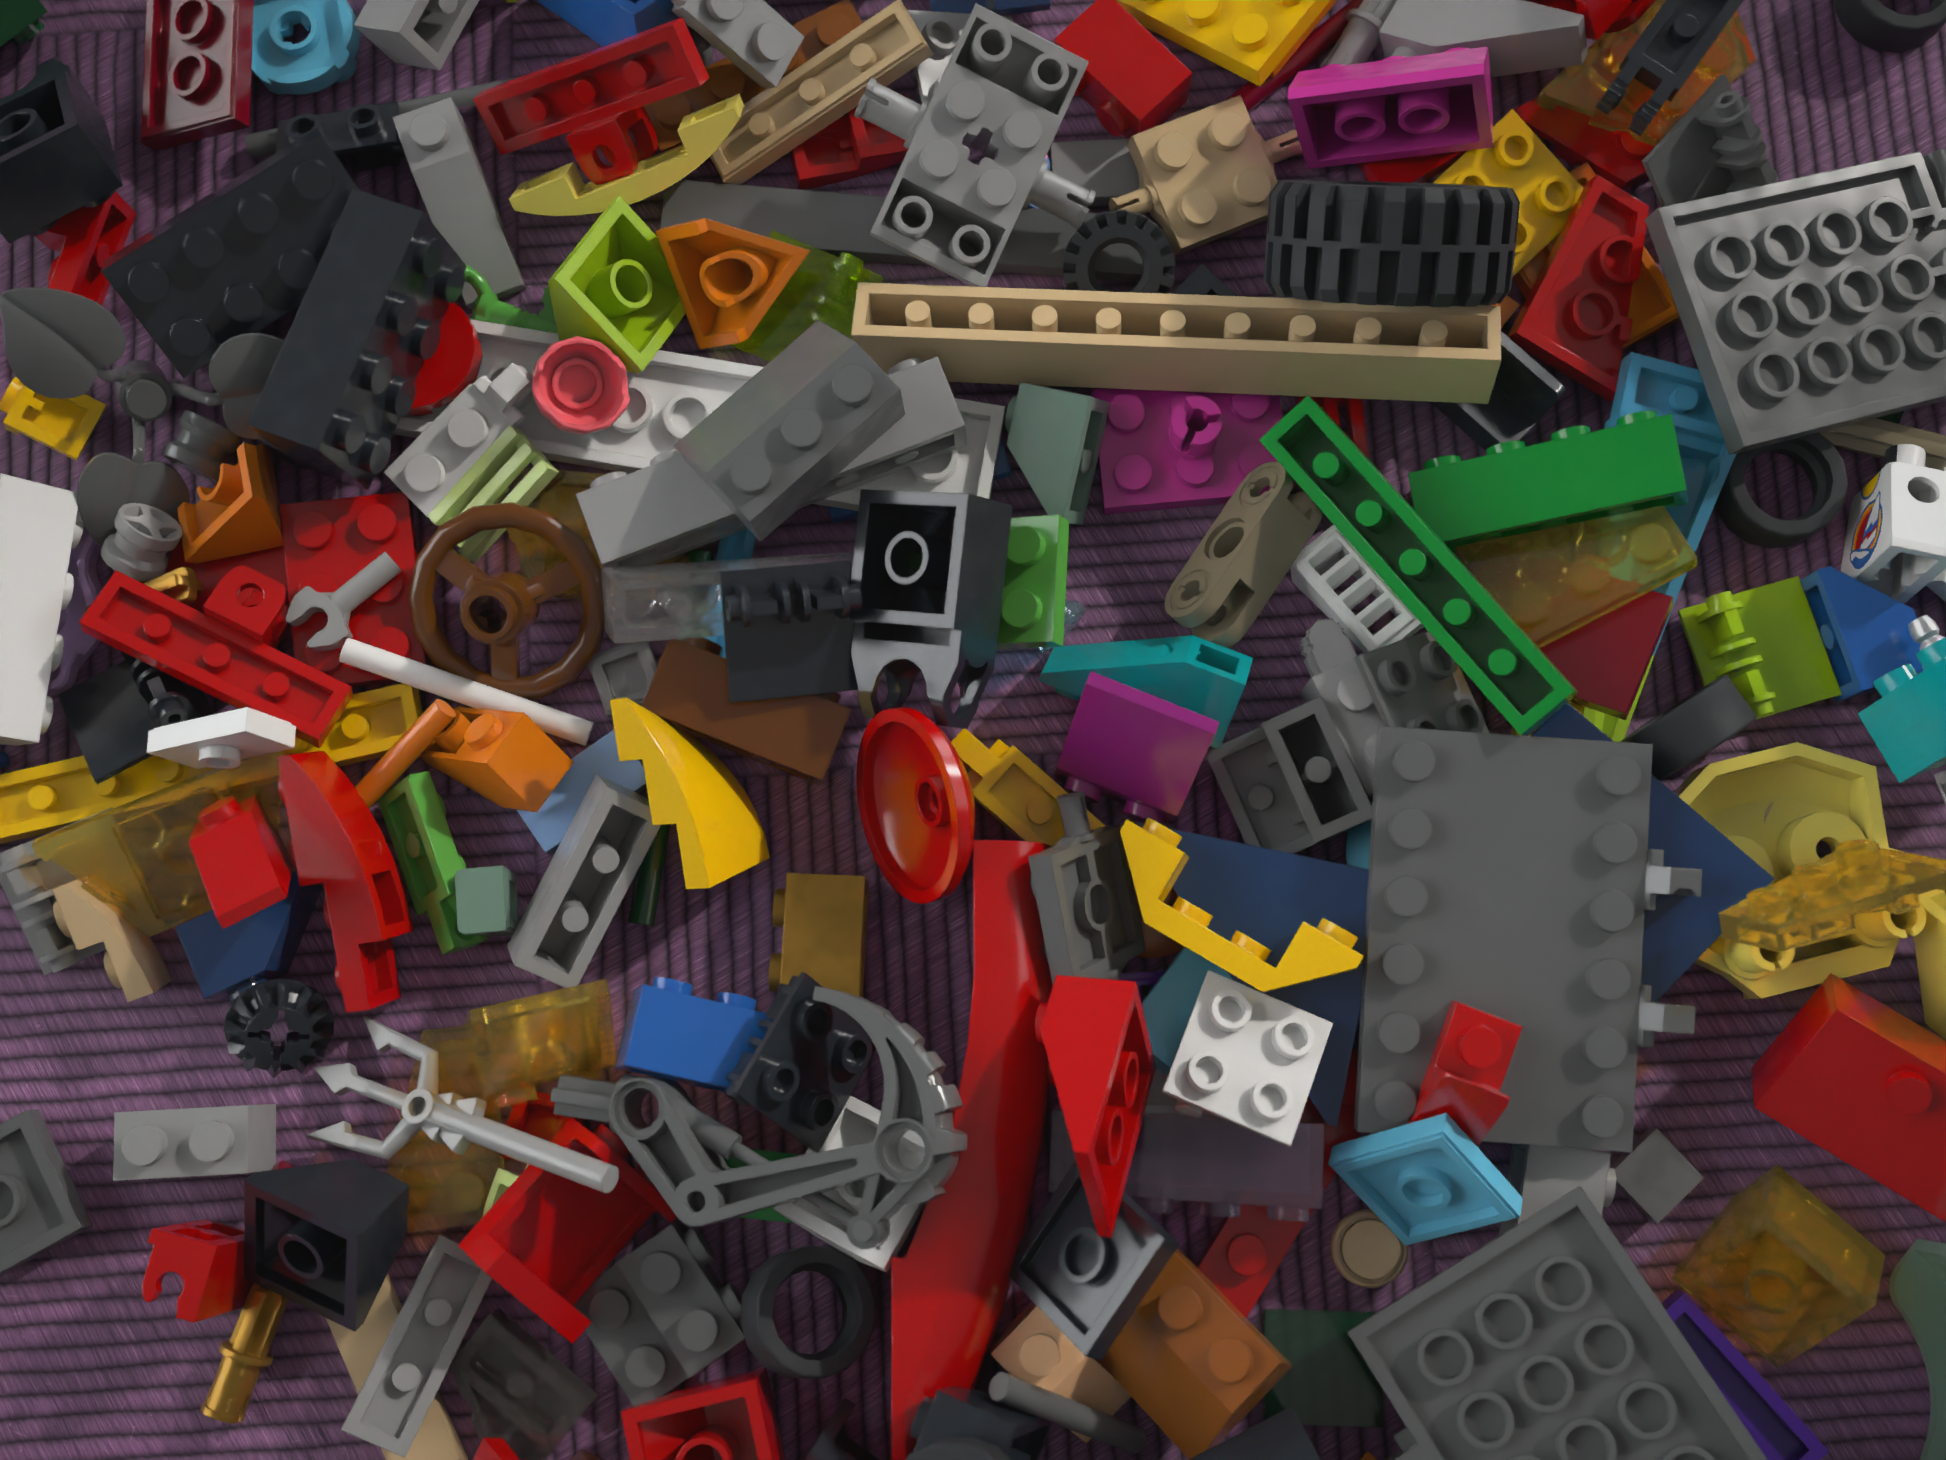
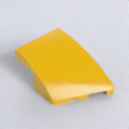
M627 697L610 700L619 761L643 759L652 824H676L686 889L711 888L770 858L764 831L749 797L732 772L710 749L694 736Z

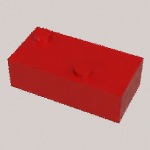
M1830 973L1751 1068L1754 1108L1946 1222V1041Z

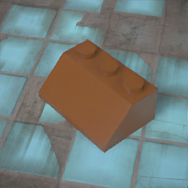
M1179 1248L1176 1249L1103 1359L1098 1360L1188 1459L1218 1445L1293 1366Z

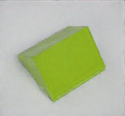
M621 196L612 200L548 281L559 341L575 336L600 341L614 355L620 358L627 371L634 374L644 371L686 314L658 237Z

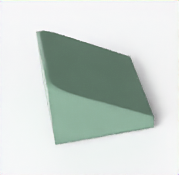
M503 865L465 868L456 871L455 889L457 928L459 932L465 935L512 936L519 924L516 874Z

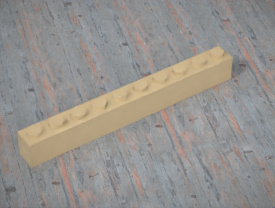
M858 282L851 338L886 374L891 367L907 359L921 358L924 362L938 357L948 382L1020 385V382L1038 386L1282 396L1309 395L1310 397L1488 404L1501 363L1500 306L1478 305L1475 307H1403L1331 303L1295 298Z

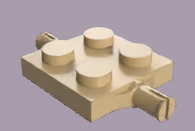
M1239 95L1132 135L1126 145L1138 170L1139 189L1120 197L1109 199L1110 211L1126 209L1127 211L1140 214L1149 212L1151 217L1163 228L1174 256L1268 220L1269 194L1278 182L1274 174V164L1302 154L1300 142H1295L1298 138L1297 131L1293 129L1288 133L1264 141L1255 130L1242 97Z

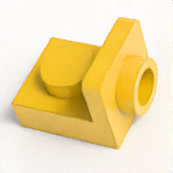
M14 377L0 401V410L7 413L3 421L5 429L17 435L21 433L78 461L106 410V404L86 394L69 399L45 397L35 393L17 377Z

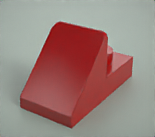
M116 191L104 203L92 208L81 207L59 218L57 223L47 232L35 236L48 248L61 252L60 256L56 257L50 266L48 288L75 293L103 305L110 286V282L101 272L104 260L124 248L137 213Z
M1452 1000L1417 1094L1415 1111L1408 1119L1407 1124L1447 1113L1478 1147L1509 1104L1511 1097L1500 1092V1088L1523 1026Z

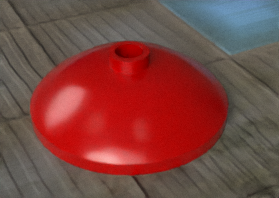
M910 707L883 710L875 715L867 725L861 739L857 758V798L865 836L878 867L887 881L900 895L919 904L939 901L948 897L957 888L971 858L975 828V805L971 784L954 746L938 725L923 713Z

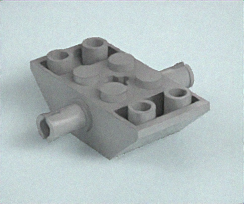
M975 3L930 102L924 99L922 105L877 83V80L870 78L854 116L859 119L862 118L904 139L903 147L907 148L908 151L869 235L973 287H986L1022 207L1027 208L1029 204H1032L1072 224V227L1078 229L1088 214L1089 209L1087 207L1093 203L1096 192L1091 189L1087 190L1046 169L1048 162L1044 161L1089 61ZM970 147H974L983 153L984 158L978 165L967 160L970 154Z

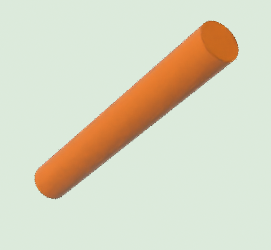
M436 699L355 786L358 794L365 801L369 809L456 717L453 708L445 701Z

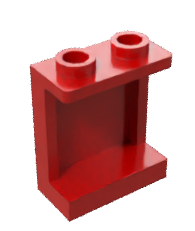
M570 1118L550 1142L616 1166L619 1170V1178L613 1190L609 1193H603L529 1164L458 1246L486 1274L573 1344L591 1323L574 1304L652 1213L658 1212L671 1223L677 1216L642 1167L638 1164L633 1169L623 1160L630 1151L618 1136L613 1134L602 1123L592 1133L577 1120Z

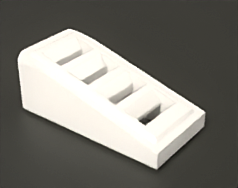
M1332 525L1302 549L1290 567L1292 582L1330 620L1333 618L1334 622H1339V626L1344 628L1343 632L1364 653L1409 638L1424 627L1335 525ZM1351 575H1354L1358 580L1338 596L1333 590ZM1371 593L1377 597L1376 600L1356 616L1351 611L1352 608ZM1390 610L1396 618L1373 636L1367 628Z

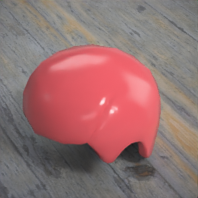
M575 336L555 342L548 347L534 365L532 376L533 399L539 412L558 430L578 435H587L606 430L618 420L629 404L630 397L626 367L620 358L614 355L600 341Z

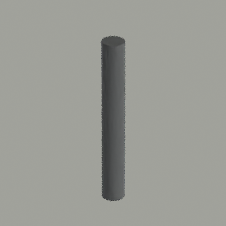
M1004 1372L997 1373L990 1382L989 1395L994 1401L1132 1454L1139 1453L1145 1445V1431L1137 1425Z

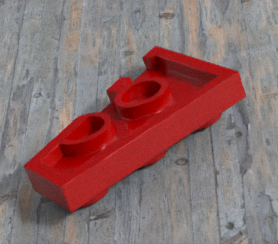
M1596 175L1585 184L1508 337L1521 349L1610 402L1614 400L1623 346L1630 341L1633 319L1628 318L1632 285L1634 281L1639 279L1647 227L1645 218L1648 217L1650 206L1603 177Z

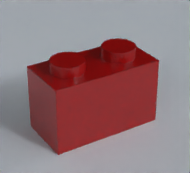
M1096 0L1054 39V44L1089 61L1074 93V97L1078 95L1083 97L1095 109L1096 116L1102 126L1113 136L1120 137L1123 135L1128 139L1132 135L1159 126L1187 102L1192 72L1116 0Z

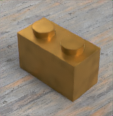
M787 873L786 888H776L774 893L773 926L783 927L782 953L771 954L769 966L770 992H777L780 984L788 985L793 975L799 977L801 972H805L824 988L843 991L863 998L869 881L865 876Z

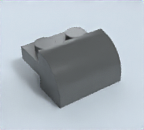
M1318 697L1261 723V727L1221 744L1220 749L1212 748L1206 753L1242 837L1248 845L1297 854L1317 844H1322L1372 820V805L1322 697Z

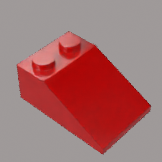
M1057 975L1049 1001L1041 1002L1037 1010L1035 1020L1036 1039L1039 1043H1044L1048 1056V1081L1051 1085H1056L1098 1236L1112 1238L1156 1065L1136 981Z

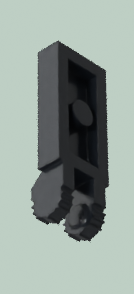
M1666 0L1619 66L1620 73L1609 86L1596 108L1608 115L1611 110L1617 108L1627 94L1628 86L1633 79H1636L1654 91L1650 99L1642 103L1631 119L1632 124L1629 130L1641 136L1665 101L1671 102L1744 0Z

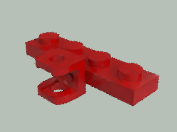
M682 17L489 88L472 99L501 155L572 131L565 137L580 168L592 183L602 185L631 175L637 170L638 161L651 158L657 153V135L644 105L699 87L710 77ZM628 129L634 134L636 138V146H634V143L629 135ZM598 146L612 165H607L600 160L597 154Z
M245 565L237 566L225 574L204 603V613L116 570L79 621L83 633L238 709L249 707L290 722L291 725L296 726L295 737L319 749L353 697L352 686L275 649L289 626V623L286 621L288 606L285 605V587L282 583ZM253 588L260 590L263 594L255 591Z

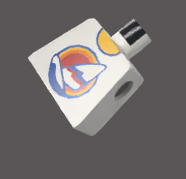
M1898 444L1886 449L1883 469L1854 497L1850 508L1841 572L1903 604L1946 569V471L1925 467V450L1920 446L1912 444Z

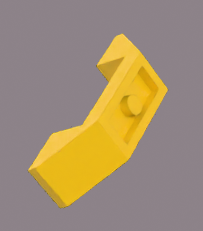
M1149 817L1142 828L1127 819L1122 826L1120 833L1144 923L1261 992L1265 993L1355 970L1363 959V955L1352 949L1358 938L1338 925L1322 918L1317 928L1303 921L1278 966L1275 968L1265 961L1272 950L1238 930H1236L1231 941L1221 937L1207 928L1213 918L1212 915L1179 896L1173 907L1163 903L1189 859L1183 851L1176 848L1182 839L1180 835Z

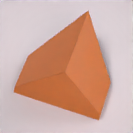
M707 218L664 227L656 231L699 350L741 343L748 339L810 252V250Z
M243 442L237 448L239 463L235 466L222 463L220 465V476L217 485L212 489L199 486L197 493L201 500L195 505L183 502L177 508L179 524L182 527L183 535L181 538L186 562L198 564L283 546L280 502L271 450L263 443L251 445Z

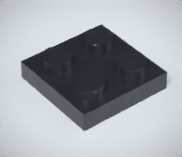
M1075 1160L1018 1245L1009 1277L1084 1356L1102 1360L1180 1244L1125 1192L1122 1196L1112 1238L1098 1236L1078 1164Z

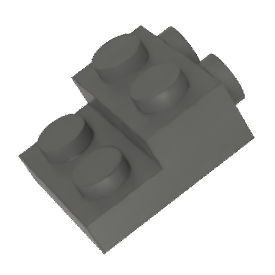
M680 1220L669 1225L598 1276L574 1304L591 1321L585 1331L633 1406L662 1397L745 1339L740 1324L743 1295L732 1282L723 1287L709 1265L716 1259L709 1243L695 1226L686 1230Z

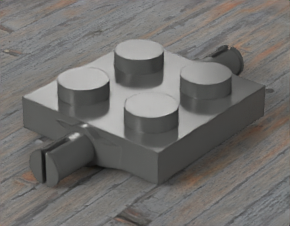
M1085 792L1067 793L1056 797L1059 802L1065 835L1060 838L1055 846L1028 857L1031 869V888L1037 900L1044 936V953L1049 963L1053 985L1057 975L1119 980L1118 975L1121 974L1120 971L1123 970L1127 962L1146 951L1133 879L1120 833L1122 825L1102 826L1090 830L1084 798Z

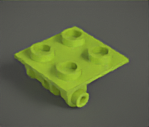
M1799 576L1733 595L1731 591L1722 592L1706 598L1705 603L1677 611L1703 686L1727 675L1756 715V719L1842 695Z

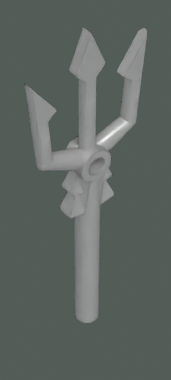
M363 1016V1019L378 1051L386 1053L394 1048L421 1062L417 1088L406 1094L358 1076L356 1066L350 1063L313 1067L335 1094L343 1096L353 1091L400 1109L403 1118L384 1141L352 1133L351 1124L345 1121L307 1134L306 1138L389 1160L421 1130H424L431 1140L440 1144L445 1142L452 1152L461 1156L464 1155L471 1143H475L603 1193L611 1192L617 1184L619 1170L616 1166L485 1118L484 1113L487 1102L478 1097L463 1099L464 1097L454 1092L438 1094V1051L367 1016Z

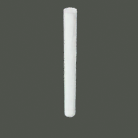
M351 638L346 639L340 653L339 662L476 709L523 712L543 732L586 746L594 725V722Z

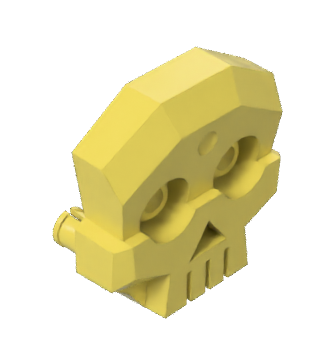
M1795 742L1707 764L1694 770L1674 792L1775 878L1694 962L1722 975L1743 992L1744 999H1762L1822 984L1830 973L1841 979L1889 967L1899 939L1908 938L1907 935H1911V937L1916 936L1925 927L1926 911L1921 902L1911 896L1916 894L1917 891L1903 851L1891 849L1888 846L1876 766ZM1773 802L1771 809L1767 815V818L1764 822L1765 812L1768 806ZM1820 840L1825 841L1831 848L1832 855L1829 862L1821 860L1817 855L1816 846ZM1791 915L1808 928L1790 934L1786 933Z

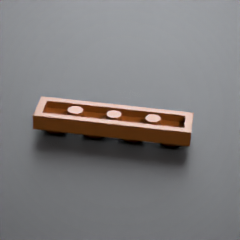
M842 0L792 25L804 36V39L782 78L862 24L850 0ZM727 57L705 67L710 78L701 86L644 105L657 135L659 152L662 153L683 144L677 130L684 116L738 94L743 104H745L766 89L758 85Z

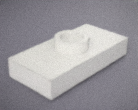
M245 707L156 727L148 732L147 753L196 769L203 767L218 769L236 768L240 766L241 759L293 749L295 747L296 726L291 725L288 721Z

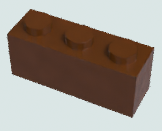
M686 633L684 641L670 636L642 702V707L694 737L817 786L824 780L851 712L850 708L838 704L841 698L839 693L832 692L730 703L726 658L719 656L722 647L711 640L691 633Z

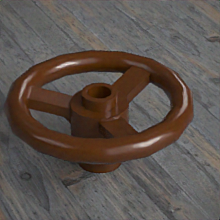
M514 502L473 506L441 524L416 557L408 591L414 634L435 668L528 700L544 698L577 680L600 650L609 614L604 574L584 539L553 514ZM515 528L542 537L561 552L567 561L529 580L514 572H500L488 576L454 550V548L461 542L484 530ZM439 573L465 593L460 603V618L464 628L473 638L482 643L491 644V673L477 669L455 652L440 628L434 599ZM580 584L584 611L577 639L557 663L535 675L520 676L519 634L530 628L536 621L541 602ZM499 600L504 605L506 612L501 608Z

